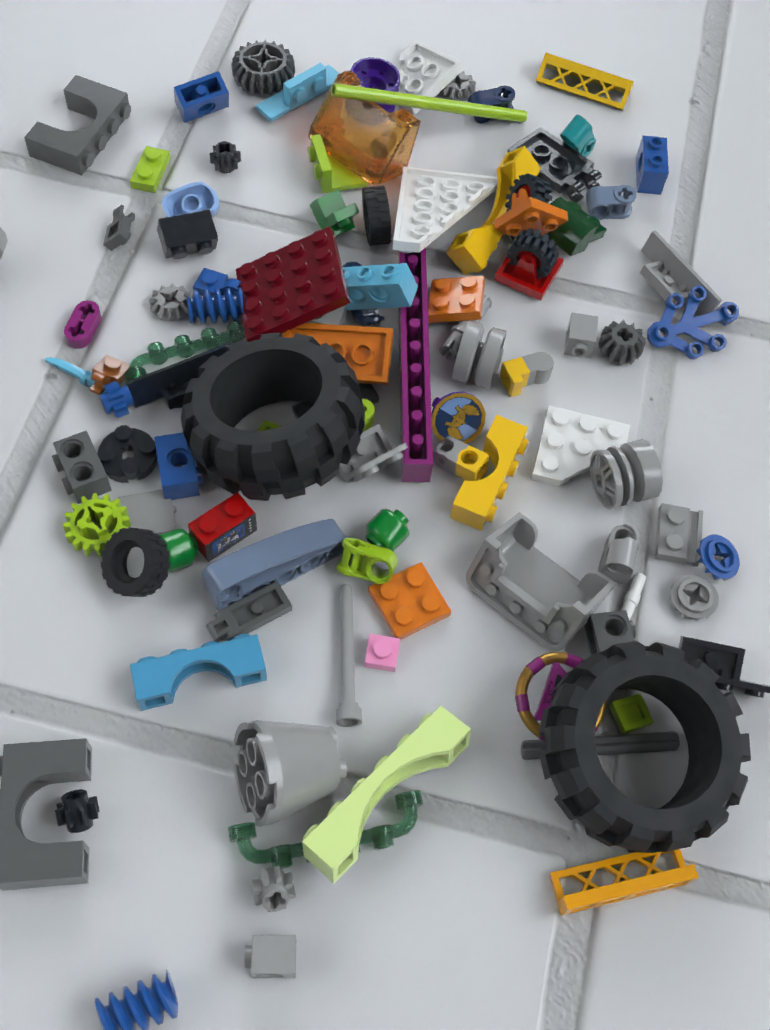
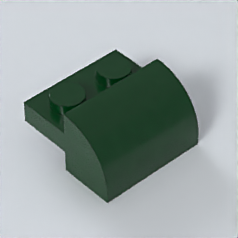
M562 197L550 203V205L563 209L568 213L567 222L558 226L556 230L547 233L549 235L548 238L550 240L553 239L556 242L555 244L568 255L573 256L585 251L590 242L603 238L607 229L600 224L597 218L589 216L584 212L578 203L573 201L567 202Z

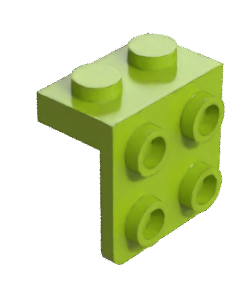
M321 134L311 135V146L307 147L309 162L313 163L314 178L318 180L322 193H329L338 189L342 191L367 187L369 185V177L359 149L351 148L326 152Z

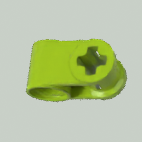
M357 538L343 539L342 546L344 551L341 561L337 563L336 569L338 572L346 576L372 581L376 584H383L391 579L398 564V558L392 550ZM375 562L385 563L388 569L382 570L378 568Z

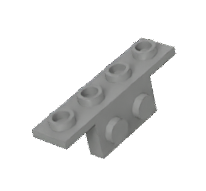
M656 230L652 231L641 249V252L652 263L645 264L639 273L663 297L664 301L671 294L679 293L684 298L685 304L688 302V292L695 286H702L705 288L707 296L699 303L697 311L701 315L715 311L722 299ZM694 291L695 296L700 298L699 293ZM672 299V303L677 305V301Z

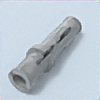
M489 297L483 304L482 317L492 306V300ZM469 320L460 321L458 325L452 327L449 332L450 336L439 349L443 357L450 349L446 358L450 360L455 358ZM470 320V321L479 323L480 320Z

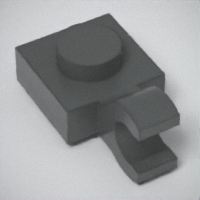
M122 204L113 211V222L107 226L103 243L111 251L119 245L127 243L131 236L129 232L131 223L135 220V213L133 212L127 216L124 215V205Z

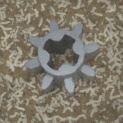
M280 866L261 869L259 880H252L255 905L263 904V907L268 912L286 909L289 899L296 897L292 873L284 874Z

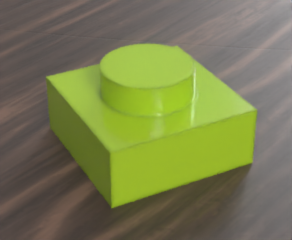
M641 693L613 701L609 705L621 734H628L649 727L654 723Z

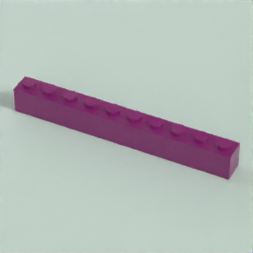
M426 248L420 253H402L398 250L397 264L407 263L418 285L411 307H398L401 444L406 443L408 448L401 451L403 455L401 458V482H430L433 468Z

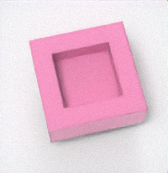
M370 634L364 667L395 672L400 638Z

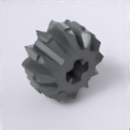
M624 319L619 324L612 321L609 326H605L602 330L598 348L601 349V357H609V363L618 361L620 366L624 362L631 365L635 359L641 357L646 338L642 336V329H635L634 323L628 325Z

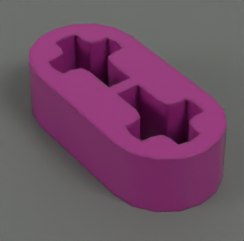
M86 300L80 302L75 307L64 328V335L70 347L81 349L88 346L102 318L96 302Z

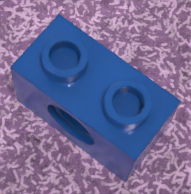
M219 71L173 87L175 103L184 123L229 107V91Z
M642 136L636 154L637 193L661 195L669 174L667 138Z
M183 432L155 436L164 499L171 498L176 500L200 496L198 484H204L203 473L198 467H195L194 458ZM180 464L184 465L183 467H175Z

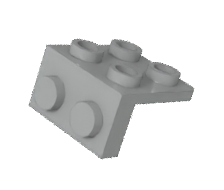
M380 424L361 434L357 450L348 465L339 464V472L344 482L351 478L358 482L402 458L401 451L408 448L406 443H403L393 449Z

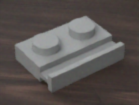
M661 503L658 510L655 559L680 564L685 562L692 563L696 567L699 565L698 561L701 556L696 550L700 547V541L702 540V510L695 512L690 511V508Z

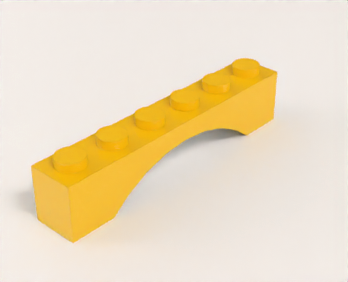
M526 146L506 153L498 166L497 193L489 217L479 228L456 235L446 251L447 255L464 275L482 271L487 266V260L490 255L497 249V243L501 236L505 234L495 230L494 220L509 209L505 207V203L509 202L506 199V195L511 193L508 190L510 186H515L513 181L515 179L520 180L519 176L526 173L537 176L541 170V167Z

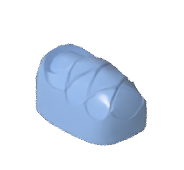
M202 181L179 187L166 194L162 199V206L166 217L210 210L212 217H214L220 208L216 192Z

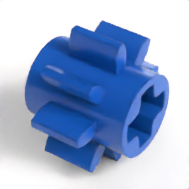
M116 381L104 385L106 392L99 394L106 414L114 412L116 418L130 414L127 407L133 406L134 401L127 385L120 387Z

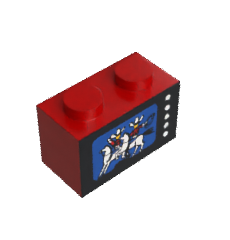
M237 492L188 523L189 533L195 537L200 553L210 562L257 531L256 513Z

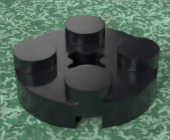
M121 425L114 432L107 435L97 451L107 476L121 483H129L128 480L138 478V481L144 479L152 473L157 465L155 441L148 433L140 429L130 428L127 425ZM126 451H132L134 457L122 459V454Z

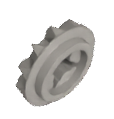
M463 71L440 92L452 100H465L475 92L476 82L472 79V75H465Z
M173 283L170 287L161 285L160 290H154L152 297L149 299L150 309L156 317L162 320H179L188 314L187 297L192 298L191 293L187 292L184 286L176 287ZM175 298V303L169 302V304H166V299L172 300Z
M682 576L671 587L669 599L674 604V610L681 612L683 618L690 617L694 618L695 621L702 618L708 619L718 607L719 596L716 588L710 581L701 576ZM697 590L698 601L690 605L689 596Z

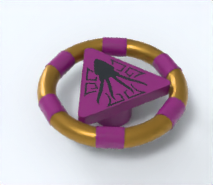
M550 652L533 659L521 672L515 691L517 712L524 725L539 739L545 741V738L539 735L540 724L537 721L542 720L543 710L550 707L553 700V689L566 674V671L559 663L575 668L583 661V658L566 652ZM552 664L533 717L527 695L528 685L534 675L545 666ZM606 700L598 714L595 732L603 721L606 711Z

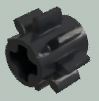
M227 141L219 142L216 146L213 145V152L209 153L210 164H214L215 170L221 173L233 172L235 169H238V162H241L240 151H236L235 144Z
M83 789L65 793L61 797L62 803L56 804L55 815L57 825L62 826L66 824L67 831L70 833H79L90 829L93 826V819L99 818L98 812L100 811L97 796L88 798L87 791Z

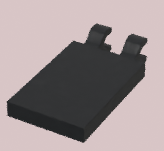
M541 127L507 149L508 153L526 146L541 167L537 177L549 182V187L558 193L565 190L573 202L578 203L584 198L580 192L585 187L590 189L600 186L596 181L602 177V174L598 170L593 169L594 163Z

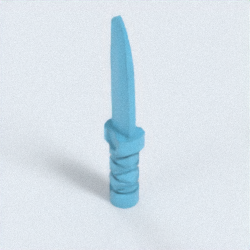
M45 358L46 363L79 379V382L87 387L89 385L91 387L95 381L91 380V371H85L58 358Z

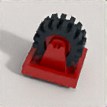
M529 228L528 231L524 229L521 233H518L507 251L509 253L496 272L494 280L541 301L560 271L564 259L559 258V253H557L559 248L554 246L556 242L553 239L548 240V234L545 233L542 236L541 230L537 229L534 233L532 228Z

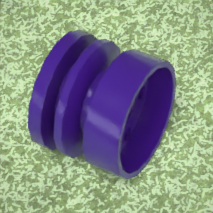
M374 57L363 58L355 62L351 67L349 85L398 92L400 73L396 66L389 61ZM346 99V109L350 116L364 124L379 125L386 123L395 113V105Z

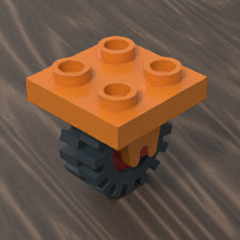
M526 173L519 176L520 180L515 179L513 181L515 186H510L508 189L511 193L506 195V199L509 202L505 203V207L509 209L494 220L495 230L506 233L509 236L516 237L522 230L528 231L529 228H532L534 233L537 229L541 230V235L543 236L545 233L554 231L558 226L567 222L568 213L563 209L548 204L553 199V196L549 195L553 192L552 188L549 187V182Z

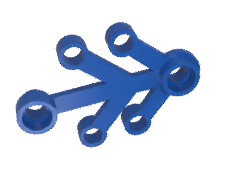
M695 286L688 292V302L680 322L671 325L675 311L684 304L682 295L673 293L665 301L666 307L661 320L653 323L648 328L647 340L652 346L657 348H664L669 345L685 353L689 359L695 360L704 353V347L701 343L707 345L713 352L722 350L727 344V340L722 334L712 336L699 328L715 322L729 325L738 318L739 308L733 302H724L715 311L693 318L699 303L707 296L704 287ZM694 291L699 293L700 298L695 296ZM672 299L677 301V305L672 303ZM659 331L663 333L664 337L659 335ZM683 333L697 341L689 344L676 335ZM714 340L719 341L720 347L715 344ZM692 347L696 348L697 354L693 353Z

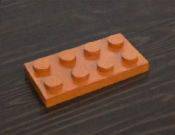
M304 323L284 332L282 335L283 337L292 338L297 333L314 337L320 345L327 343L355 371L358 383L388 385L394 337L393 328Z

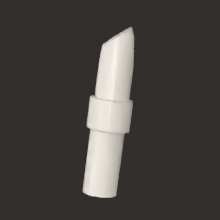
M642 573L634 575L629 591L626 592L623 599L621 611L627 610L629 620L635 607L638 606L641 598L640 594L646 581V576Z

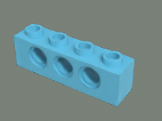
M407 263L343 267L351 302L346 305V310L411 307L418 285Z

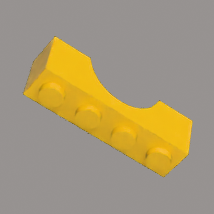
M496 415L486 435L483 452L489 454L495 470L484 479L463 482L453 502L450 518L480 531L483 530L486 521L492 523L498 509L494 504L497 498L503 500L509 486L505 481L508 476L513 478L519 465V461H516L518 454L523 456L528 446L529 439L525 438L528 430L527 426Z

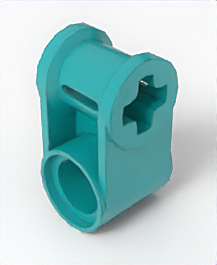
M575 115L560 134L565 144L574 148L585 157L591 153L596 144L591 124L580 115Z

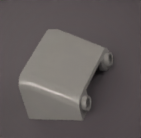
M519 512L483 541L466 573V582L473 592L543 646L553 651L562 650L585 624L590 614H593L610 594L616 583L598 571L588 572L579 581L534 547L538 538V529L530 519Z

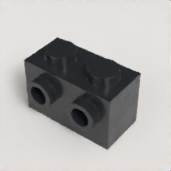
M210 210L158 219L157 232L165 259L172 257L173 259H182L187 257L188 254L193 253L204 255L211 253L217 247L218 235Z

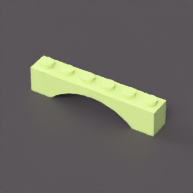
M442 706L433 714L427 713L420 721L418 728L411 735L406 734L399 741L397 749L389 757L387 755L383 756L376 764L374 771L366 779L363 777L357 781L352 788L351 794L343 802L341 800L337 801L331 807L327 818L319 825L314 824L308 829L302 841L304 857L334 884L358 860L359 843L364 825L373 808L382 797L398 783L415 774L431 769L448 767L469 746L471 728Z

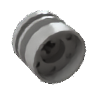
M640 439L624 443L620 448L611 446L592 453L590 458L591 480L595 493L605 508L613 509L620 507V505L631 504L632 500L641 502L659 497L663 484L662 469L659 458L648 441Z

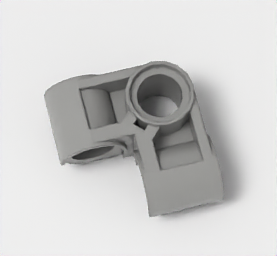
M624 524L612 529L605 543L598 567V572L606 575L614 582L625 585L628 584L633 573L638 550L637 533L632 526Z

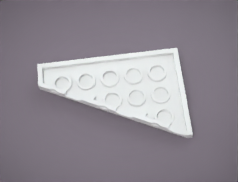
M403 167L392 250H399L402 253H420L497 189V177Z

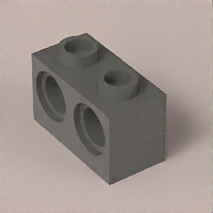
M87 430L53 442L57 454L52 455V459L58 472L64 470L66 477L62 478V482L68 495L74 493L78 504L82 502V496L89 500L92 499L93 493H97L100 496L112 491L107 474Z
M627 610L590 614L584 625L591 655L604 651L615 644L635 641V625L632 620L629 621ZM605 628L613 629L618 636L610 635Z

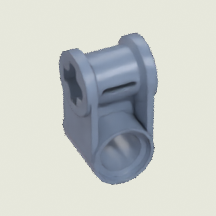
M629 185L595 186L586 192L589 216H593L598 220L625 219L632 213L631 204L636 199V191Z

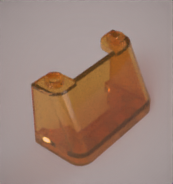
M344 71L337 75L333 83L360 87L361 81L354 72ZM330 88L310 126L308 138L311 140V135L321 134L326 152L365 181L371 184H383L401 176L403 167L408 166L421 121L405 109L389 113L374 102L332 97Z

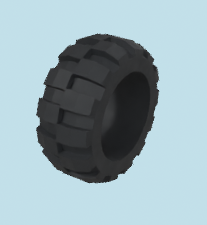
M280 332L261 334V339L246 342L243 339L227 346V352L219 357L213 355L200 366L198 378H191L184 395L181 413L183 434L199 470L207 475L211 482L234 495L241 490L242 494L249 500L269 501L270 495L283 494L285 499L306 494V487L315 483L321 487L337 476L340 463L348 465L357 450L361 440L360 436L365 427V410L355 371L327 343L320 345L314 337L297 333L292 338L283 337ZM302 401L313 404L303 416L282 427L264 431H245L234 428L247 414L270 403Z
M638 641L615 644L604 651L594 653L564 675L552 691L553 700L550 707L543 710L539 735L545 738V752L539 754L545 780L551 778L559 794L554 800L569 820L577 819L585 826L586 835L608 847L619 846L626 848L628 852L640 853L669 852L691 847L693 841L699 838H709L728 821L729 813L726 810L729 806L739 805L748 782V776L740 773L742 762L751 761L749 733L740 734L736 716L742 715L743 712L733 692L730 691L723 694L715 685L720 676L698 658L691 662L685 660V652L680 648L655 642L650 646H644ZM616 689L637 690L655 697L671 710L685 733L689 760L684 782L676 795L658 809L641 805L621 793L609 780L599 761L595 744L596 722L603 703Z

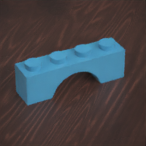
M240 634L230 641L221 643L211 641L203 644L200 648L192 650L177 649L167 656L158 658L148 656L139 659L137 663L130 664L136 700L141 711L172 704L180 684L191 675L199 672L211 671L220 673L227 677L236 688L267 680L266 667L257 634L251 636L249 634Z

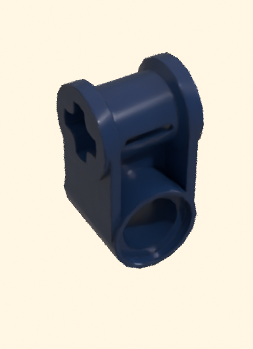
M506 85L488 90H479L469 96L468 102L514 109L512 101L515 98V90ZM473 116L475 121L480 124L499 120Z

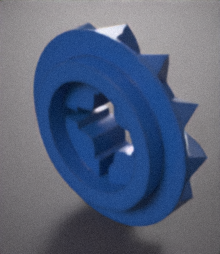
M712 534L700 541V547L696 552L701 556L698 562L704 564L705 573H712L714 580L721 578L724 581L737 574L740 566L739 556L729 540L723 536ZM713 555L723 557L724 559L721 561L715 560Z

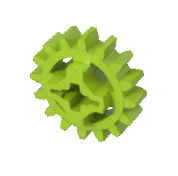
M93 493L92 500H87L85 496H82L81 505L71 504L73 513L65 512L67 522L63 523V528L68 543H72L76 552L83 548L85 556H89L92 551H96L97 556L101 557L107 540H110L111 535L119 532L122 528L130 527L131 521L128 516V510L126 506L121 505L120 499L116 498L111 502L109 494H105L103 499H99L97 493ZM93 520H95L96 523L99 524L102 529H99L98 526L94 524Z

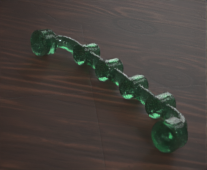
M232 321L227 325L226 332L217 334L214 328H206L201 332L200 339L192 341L188 335H179L174 340L175 345L164 348L161 342H153L147 347V353L141 354L131 361L124 378L127 382L146 375L147 372L142 367L146 364L162 365L168 358L176 356L188 358L194 354V351L205 348L206 350H211L232 341L236 343L245 339L244 327L240 321Z
M413 790L395 795L397 810H404L405 812L403 820L397 824L380 825L363 830L359 843V853L361 852L360 845L373 843L374 850L394 846L393 838L404 836L415 827L418 819L417 807L423 805L421 790ZM255 822L241 823L228 827L230 842H237L240 853L246 860L252 863H272V867L280 866V869L293 866L292 858L304 856L302 842L278 845L264 850L254 848L251 839L257 837Z

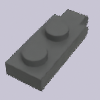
M278 581L216 612L214 615L216 619L209 622L206 628L214 641L220 642L226 638L230 641L237 635L248 634L292 611V604Z

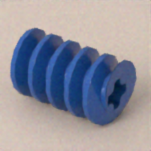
M227 288L225 296H222L220 290L216 289L214 297H211L208 289H205L203 297H200L197 290H194L192 298L187 297L191 325L195 324L197 317L201 324H205L208 316L213 324H216L218 316L221 317L223 323H227L229 315H231L234 323H237L239 316L244 313L243 292L241 288H237L235 296H233L230 288Z
M167 969L164 982L156 974L152 975L150 988H147L142 980H138L136 994H133L127 985L123 987V999L118 1000L115 994L110 992L107 1006H104L99 998H95V1006L103 1030H135L136 1023L142 1030H149L150 1017L153 1018L157 1025L163 1024L165 1010L173 1019L178 1016V999Z

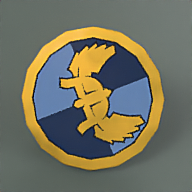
M464 391L452 392L441 399L436 397L432 402V407H434L431 412L432 430L440 441L445 437H452L467 444L481 433L485 425L486 412L482 402L473 394Z

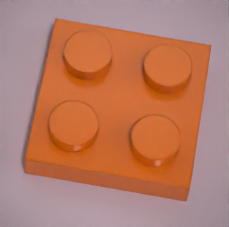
M484 276L433 279L428 303V323L481 320L485 291Z
M422 562L392 575L391 579L386 583H375L368 587V593L394 638L402 640L451 615V609Z

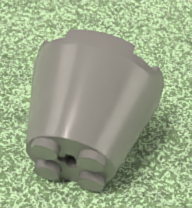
M255 720L241 723L236 730L234 743L236 746L240 745L238 764L234 765L237 788L245 812H253L256 817L255 825L258 827L277 823L336 792L340 779L346 778L347 767L345 761L339 758L336 746L337 733L332 726L324 727Z

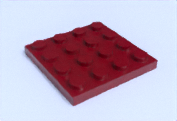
M331 226L317 230L303 239L293 241L281 249L269 252L265 256L245 263L236 269L237 280L241 281L239 288L243 292L244 313H242L247 342L261 339V334L284 333L351 303L335 233Z

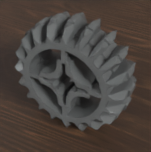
M265 39L264 42L256 40L253 44L247 42L246 47L240 46L239 51H236L234 58H232V75L237 82V86L242 87L244 92L250 91L252 95L260 93L262 97L263 94L271 96L273 92L279 93L283 89V83L294 78L295 64L293 55L290 54L289 49H284L283 44L276 45L275 41L267 43Z

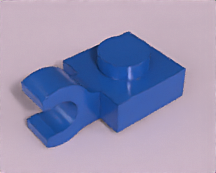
M203 268L193 285V291L197 290L199 295L203 296L205 289H208L211 297H214L216 289H219L221 295L225 296L226 289L230 288L233 296H235L241 281L233 278L228 279L227 274Z

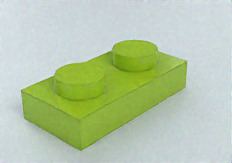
M146 146L130 179L131 188L155 193L171 159L170 151Z

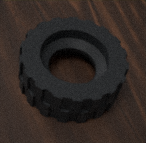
M385 186L362 188L363 218L369 246L390 244L391 217Z
M128 527L111 535L110 540H107L101 555L102 576L106 580L108 588H111L114 593L121 594V596L147 597V595L156 593L155 591L163 586L164 580L168 577V569H170V553L167 550L166 542L161 539L158 533H153L154 531L148 529ZM139 547L144 554V567L140 576L133 578L129 576L127 571V558L132 548Z

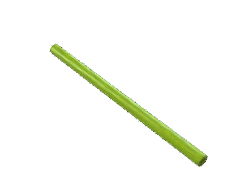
M333 83L331 86L332 97L521 123L527 120V112L525 110Z

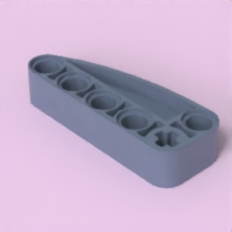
M334 519L317 521L278 533L235 551L208 565L202 572L204 588L219 611L276 581L282 586L338 557L344 551L342 543L346 537Z

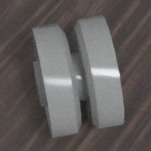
M469 320L458 349L452 379L466 383L471 378L474 368H477L475 375L476 386L489 390L495 373H498L507 331L493 327L489 330L485 343H483V324Z

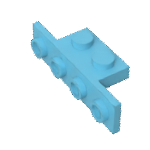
M319 63L283 83L282 91L257 104L256 109L270 122H273L331 89L333 83L339 84L343 82L344 77L332 66H324Z

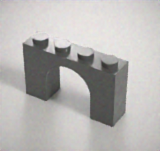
M75 75L63 90L67 108L93 118L94 122L81 130L64 131L37 121L24 139L30 157L83 175L87 168L93 164L100 151L105 149L110 138L117 133L123 121L130 116L131 106L129 105L126 92Z
M86 738L3 745V756H0V889L3 891L88 883L89 847L83 840L37 843L25 837L21 825L23 809L29 798L39 789L56 783L91 781L92 747Z

